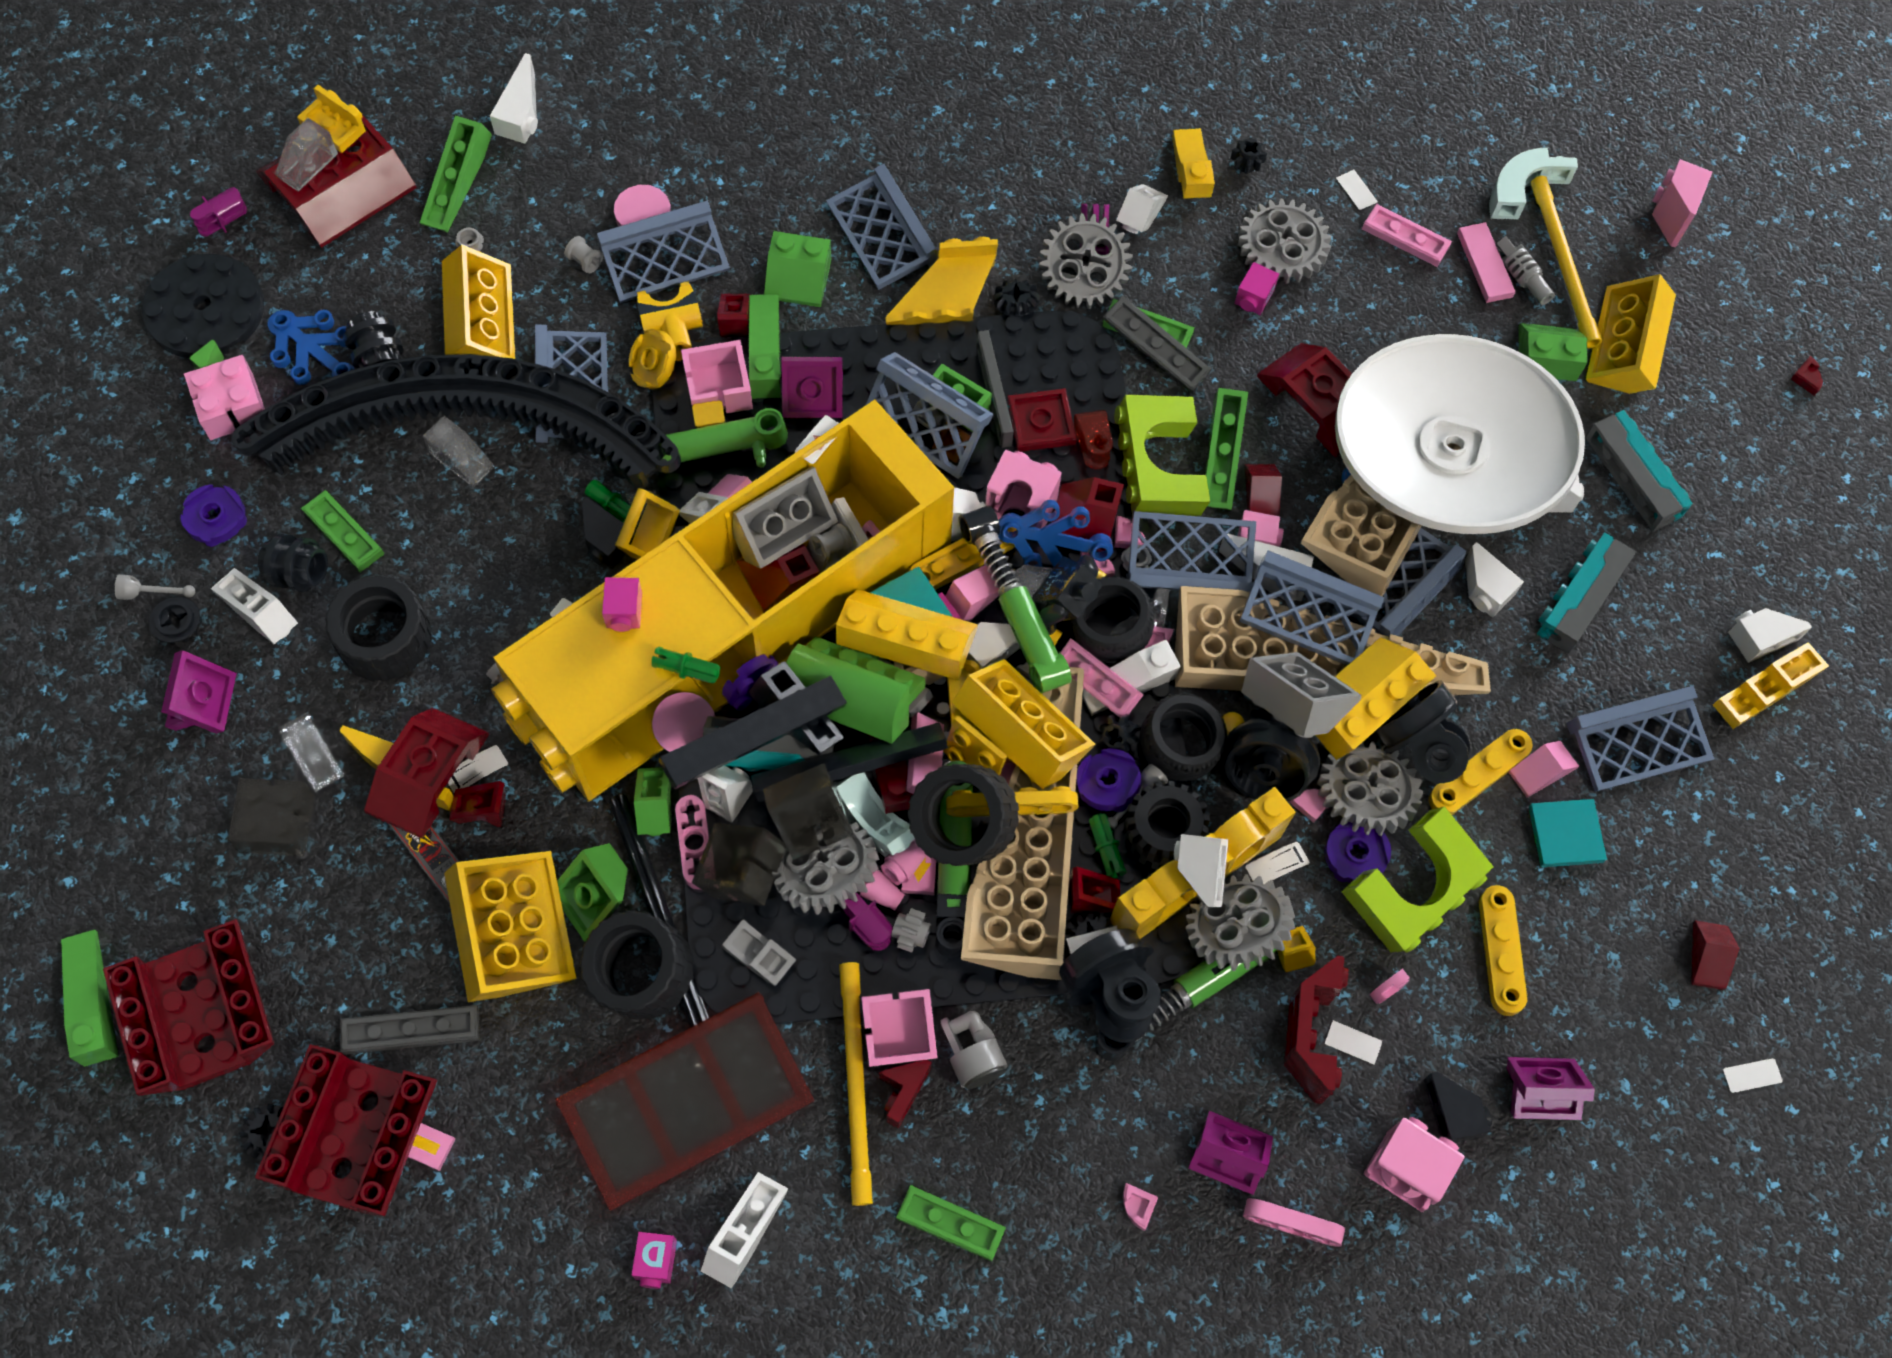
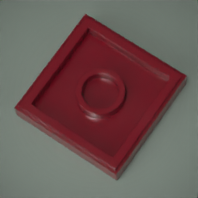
M1066 388L1007 396L1017 451L1023 452L1076 445L1077 439Z

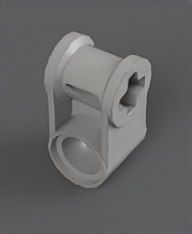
M835 524L830 531L822 535H812L806 548L821 574L847 555L852 546V541L847 529L842 524Z

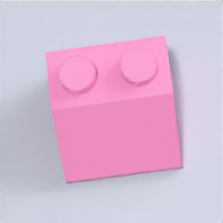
M1681 159L1674 170L1668 169L1661 184L1664 187L1659 186L1652 199V202L1656 203L1652 215L1669 245L1675 248L1696 215L1712 175V171Z

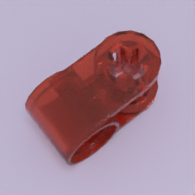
M1098 410L1075 414L1074 428L1085 464L1092 469L1105 468L1109 464L1110 451L1113 446L1106 411Z

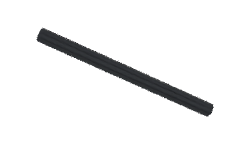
M624 794L613 796L609 799V804L649 913L676 929L641 835H637L636 819L628 798ZM693 976L689 989L681 1000L693 1032L700 1034L711 1029L712 1024Z

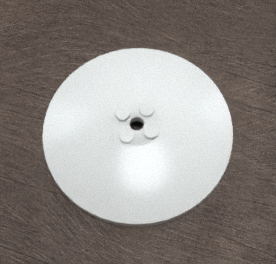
M1455 334L1426 335L1406 339L1381 349L1365 360L1350 376L1341 393L1336 413L1335 432L1339 452L1347 469L1361 488L1386 509L1416 524L1445 532L1460 534L1497 533L1515 529L1539 519L1559 504L1570 491L1579 473L1584 456L1585 435L1579 412L1572 398L1558 380L1545 368L1524 354L1502 344L1472 336ZM1447 444H1457L1461 449L1453 450Z

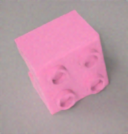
M1005 450L987 485L985 505H989L994 509L999 520L1010 509H1019L1027 514L1040 507L1046 500H1055L1057 502L1062 472L1058 471L1050 463L1044 462L1040 464L1030 460L1023 452ZM1047 508L1045 512L1052 513L1054 508ZM1042 519L1033 524L1032 527L1041 529L1046 526L1048 521Z
M1410 1117L1409 1119L1403 1118L1387 1131L1365 1169L1364 1175L1420 1212H1424L1429 1208L1430 1204L1434 1205L1442 1199L1460 1167L1464 1155L1458 1152L1459 1147L1453 1141L1445 1137L1436 1138L1427 1132L1428 1127L1423 1122Z

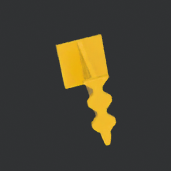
M978 237L973 241H961L954 238L939 243L938 260L885 318L886 325L947 323L954 320L972 321L975 305L991 267H994L998 239L990 240L989 237Z
M966 660L959 680L947 677L951 729L947 738L948 748L944 749L943 752L951 762L962 761L966 764L981 765L984 768L996 771L1000 776L1007 755L992 741L988 740L983 735V732L969 719L965 718L960 710L951 703L968 675L981 670L979 664L974 660Z

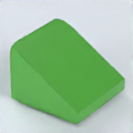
M212 339L194 353L190 360L197 370L223 361L224 356L216 342Z

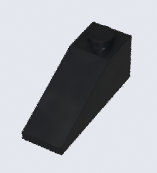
M784 661L762 674L748 693L760 708H764L805 688V686ZM828 716L790 733V735L817 755H820L844 738Z

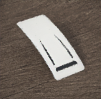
M494 745L478 753L473 760L467 759L459 764L448 784L453 793H455V789L469 787L485 776L507 766L508 762L499 747Z
M1294 842L1247 864L1246 869L1253 881L1258 876H1261L1263 884L1270 880L1308 865L1310 862L1300 844Z

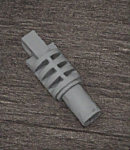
M1507 236L1502 238L1497 244L1506 255L1502 258L1505 267L1521 287L1530 290L1541 305L1549 303L1555 297V293L1542 278L1543 273L1540 266L1522 244L1515 248Z

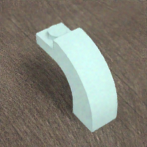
M1548 148L1531 149L1513 157L1503 167L1491 193L1489 203L1490 218L1519 219L1526 204L1525 188L1531 185L1530 182L1535 177L1546 176L1549 184H1570L1578 168L1577 158L1549 157Z
M864 772L825 783L852 824L857 822L860 830H867L869 837L874 841L876 850L884 857L889 854L893 856L896 853L905 851L911 842L915 840L910 832L909 823L894 813L885 814L882 800Z

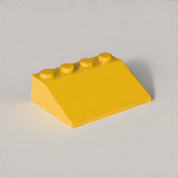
M551 851L456 862L444 873L468 1002L504 997L577 979Z

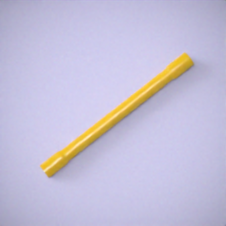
M1546 176L1535 177L1530 184L1536 202L1540 206L1578 320L1579 331L1587 337V348L1597 347L1602 343V339L1585 297L1553 202L1554 197Z
M848 962L839 964L840 990L843 998L852 1164L850 1175L852 1206L873 1204L868 1158L859 999L861 994L859 963Z

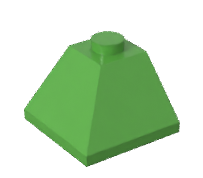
M610 843L582 850L557 880L563 911L584 942L588 940V935L602 920L609 918L623 901L628 868Z

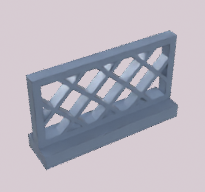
M885 164L874 168L875 175L826 200L831 212L878 290L926 264L931 267L938 260L936 247ZM875 185L878 190L876 199L863 198L864 191ZM844 201L854 203L850 213L839 211L836 206ZM859 204L873 206L869 217L856 215ZM878 208L891 211L888 221L875 219ZM853 221L866 223L863 234L851 232L850 229ZM872 225L885 227L882 238L869 236ZM891 229L903 231L904 235L901 242L887 240ZM866 242L879 245L876 256L864 254L863 250ZM885 246L898 249L895 260L881 257ZM904 250L915 252L918 256V259L910 263L900 261ZM878 265L892 266L890 274L879 279L876 274Z
M708 200L597 233L598 244L603 253L619 303L636 299L637 292L646 290V293L650 295L679 286L683 282H693L730 270L711 215ZM708 224L711 235L706 243L692 236L696 227ZM677 234L685 238L679 251L664 244L668 235ZM712 240L714 241L715 247L710 245ZM689 241L703 247L698 260L683 254ZM650 242L658 246L652 259L637 253L641 243ZM635 246L633 250L628 247ZM661 249L676 256L670 269L655 262ZM622 250L630 254L623 268L612 262L609 253ZM709 250L717 254L721 265L709 267L701 263L706 251ZM634 257L649 264L642 277L628 270ZM680 258L695 265L691 274L683 276L674 271ZM652 266L667 273L662 283L655 284L646 279ZM615 270L621 272L619 277H617ZM624 275L639 281L635 291L623 294L620 283ZM670 276L675 277V279L669 280Z
M535 324V364L555 369L563 363L572 371L570 375L578 376L608 392L606 333L547 331V325ZM553 341H566L572 347L561 354L553 347ZM587 342H600V349L593 355L582 346ZM576 351L587 359L578 367L567 359ZM591 364L601 371V374L594 380L582 372ZM541 424L535 428L536 442L548 443V437L564 438L562 433L555 435L551 428L548 431H544Z
M896 352L880 359L876 369L879 371V374L866 405L874 399L878 403L883 402L885 411L897 424V419L907 417L912 433L907 435L928 459L956 478L962 477L984 427L990 423L993 413ZM886 377L895 382L898 393L888 395L884 385ZM912 393L917 395L923 408L912 411L907 395ZM900 397L905 413L895 415L890 399ZM939 409L944 412L948 424L937 426L932 410ZM925 413L930 428L919 431L914 415ZM962 424L973 431L970 439L963 442L956 427ZM949 428L954 444L944 446L939 430ZM932 433L936 449L930 450L925 447L921 435ZM956 448L960 459L958 466L949 462L946 454L947 450Z
M1133 511L1129 566L1126 579L1134 581L1143 588L1179 590L1181 586L1250 592L1254 583L1252 582L1256 521ZM1140 519L1152 520L1160 530L1146 540L1139 532ZM1158 520L1169 522L1163 526ZM1174 522H1182L1190 531L1178 543L1166 530ZM1189 523H1199V525L1193 528ZM1205 524L1213 525L1221 534L1209 545L1197 533ZM1220 525L1230 526V527H1229L1227 530L1224 531V530L1220 527ZM1235 527H1247V541L1238 548L1227 534ZM1161 533L1173 545L1162 557L1149 544ZM1193 535L1204 549L1191 560L1180 546ZM1139 538L1143 544L1137 549ZM1222 538L1234 550L1223 562L1211 550ZM1147 547L1157 561L1149 568L1136 567L1137 554ZM1245 547H1246V556L1242 553V550H1243ZM1176 549L1188 562L1179 571L1171 570L1164 561ZM1206 552L1218 564L1210 573H1202L1194 563ZM1236 555L1245 563L1244 576L1232 575L1225 566ZM1161 564L1165 570L1154 568ZM1191 566L1195 572H1187L1185 570ZM1222 569L1226 575L1215 573Z
M1420 528L1416 535L1417 543H1412L1408 550H1419L1420 561L1404 562L1402 560L1397 569L1400 570L1402 580L1391 581L1387 589L1403 588L1404 596L1401 599L1388 600L1385 591L1383 595L1385 598L1381 608H1384L1385 616L1379 622L1374 621L1372 629H1375V633L1388 637L1390 634L1399 636L1463 568L1466 550L1457 544L1451 548ZM1436 549L1443 555L1439 559L1425 560L1424 550ZM1422 568L1423 576L1420 579H1406L1405 569ZM1356 613L1351 614L1352 617L1365 625L1366 617Z
M1268 550L1260 562L1257 570L1258 573L1239 622L1344 665L1350 664L1364 651L1377 612L1381 609L1385 597ZM1263 577L1275 580L1280 590L1266 595L1261 585ZM1295 590L1302 591L1309 602L1295 607L1289 592ZM1258 593L1260 598L1255 600L1256 595ZM1283 595L1290 610L1276 615L1269 600ZM1329 602L1334 605L1338 614L1325 619L1318 604ZM1263 603L1270 617L1259 620L1249 616L1253 606ZM1312 607L1319 622L1305 627L1298 612ZM1354 613L1367 618L1365 626L1355 631L1347 617ZM1292 615L1299 629L1293 632L1283 629L1279 619ZM1341 619L1348 634L1334 638L1328 623ZM1322 627L1328 641L1322 644L1313 642L1308 631ZM1350 638L1356 649L1354 657L1343 654L1337 643Z
M1694 685L1577 716L1566 723L1570 735L1575 734L1595 792L1714 760L1693 701L1698 697ZM1686 709L1690 720L1687 729L1672 722L1677 711ZM1669 714L1668 717H1667V719H1666L1665 717H1663L1662 715ZM1652 718L1663 724L1658 737L1643 730L1648 719ZM1640 722L1638 726L1633 723ZM1621 726L1635 732L1629 745L1615 738L1618 728ZM1669 728L1683 735L1678 748L1663 741ZM1612 729L1610 734L1604 732L1606 730ZM1596 734L1606 740L1600 753L1590 748L1587 735ZM1640 736L1655 743L1649 756L1634 748ZM1688 739L1699 745L1702 756L1693 758L1683 752ZM1611 743L1626 751L1620 764L1605 756ZM1659 747L1674 754L1670 764L1667 766L1654 760ZM1631 754L1645 762L1641 773L1636 774L1625 768ZM1679 758L1685 760L1682 762H1678ZM1602 762L1616 769L1612 781L1602 783L1598 772ZM1650 766H1653V767L1656 768V769L1649 770ZM1622 773L1627 776V777L1620 778V776H1621Z

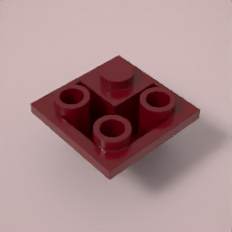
M1096 477L1062 484L1057 500L1060 515L1056 520L1070 514L1074 508L1080 506L1085 507L1089 511L1090 522L1086 527L1076 528L1074 526L1062 532V534L1090 539L1095 534L1103 533L1111 538L1124 484ZM1077 515L1075 519L1083 520L1086 516ZM1099 548V549H1097L1096 551H1097V552H1103V551H1105L1106 549H1105V548Z
M803 544L761 569L745 562L743 558L736 561L763 613L820 574L806 546Z

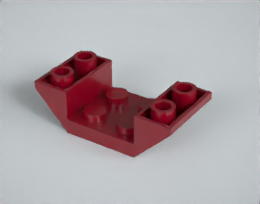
M1300 343L1260 371L1257 377L1275 396L1286 390L1320 425L1316 438L1335 458L1340 455L1335 432L1336 413L1341 393L1352 373L1326 347Z
M430 708L411 717L376 769L365 805V813L423 839L439 814L436 803L437 798L463 758L466 757L473 760L488 738L489 733L435 708Z
M1338 955L1303 981L1289 999L1284 1066L1313 1102L1317 1104H1322L1333 1094L1335 1088L1340 1087L1342 1069L1337 1067V1056L1310 1052V1050L1315 1049L1317 1031L1312 1029V1017H1317L1319 1005L1329 1006L1336 996L1339 997L1342 988L1347 986L1349 971L1348 968L1343 967L1344 956Z

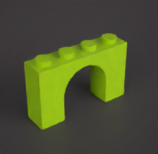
M1125 395L1120 405L1115 409L1114 419L1115 423L1119 424L1120 429L1118 446L1120 450H1123L1122 473L1124 477H1127L1126 500L1131 504L1132 515L1133 511L1201 516L1210 503L1206 475L1167 473L1151 462L1146 454L1144 445L1147 439L1154 437L1188 438L1197 424L1193 397Z
M1445 806L1429 810L1408 830L1429 855L1436 870V886L1431 897L1425 903L1417 906L1405 901L1378 868L1363 871L1342 891L1343 895L1391 953L1401 951L1407 953L1416 948L1421 942L1419 937L1426 931L1429 932L1437 928L1443 922L1442 916L1448 910L1452 911L1459 907L1465 901L1464 895L1470 889L1474 890L1480 887L1487 880L1485 875L1493 868V865Z

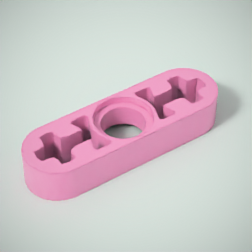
M687 795L682 797L675 807L683 876L689 887L704 889L711 884L714 878L706 810L703 801L699 797ZM693 805L695 810H699L694 812L696 825L693 826L689 825L687 813H682L687 811V806ZM693 834L700 835L704 839L703 845L696 850H691L685 845L686 839ZM696 858L700 859L702 871H707L702 873V879L696 880L694 875H689L695 872L693 859Z
M1248 1198L1246 1201L1243 1217L1249 1221L1325 1245L1342 1246L1345 1227L1337 1223L1258 1199Z

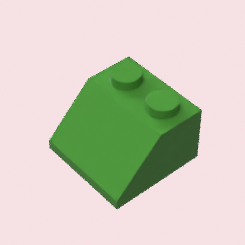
M774 231L768 253L764 295L779 294V301L821 307L832 260L831 240Z
M1520 323L1519 352L1537 362L1556 379L1577 381L1587 364V337L1578 329Z

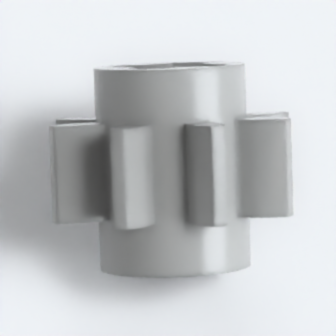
M913 908L910 909L907 915L899 913L891 935L898 939V948L913 952L916 945L922 948L925 946L932 924L925 922L926 913Z

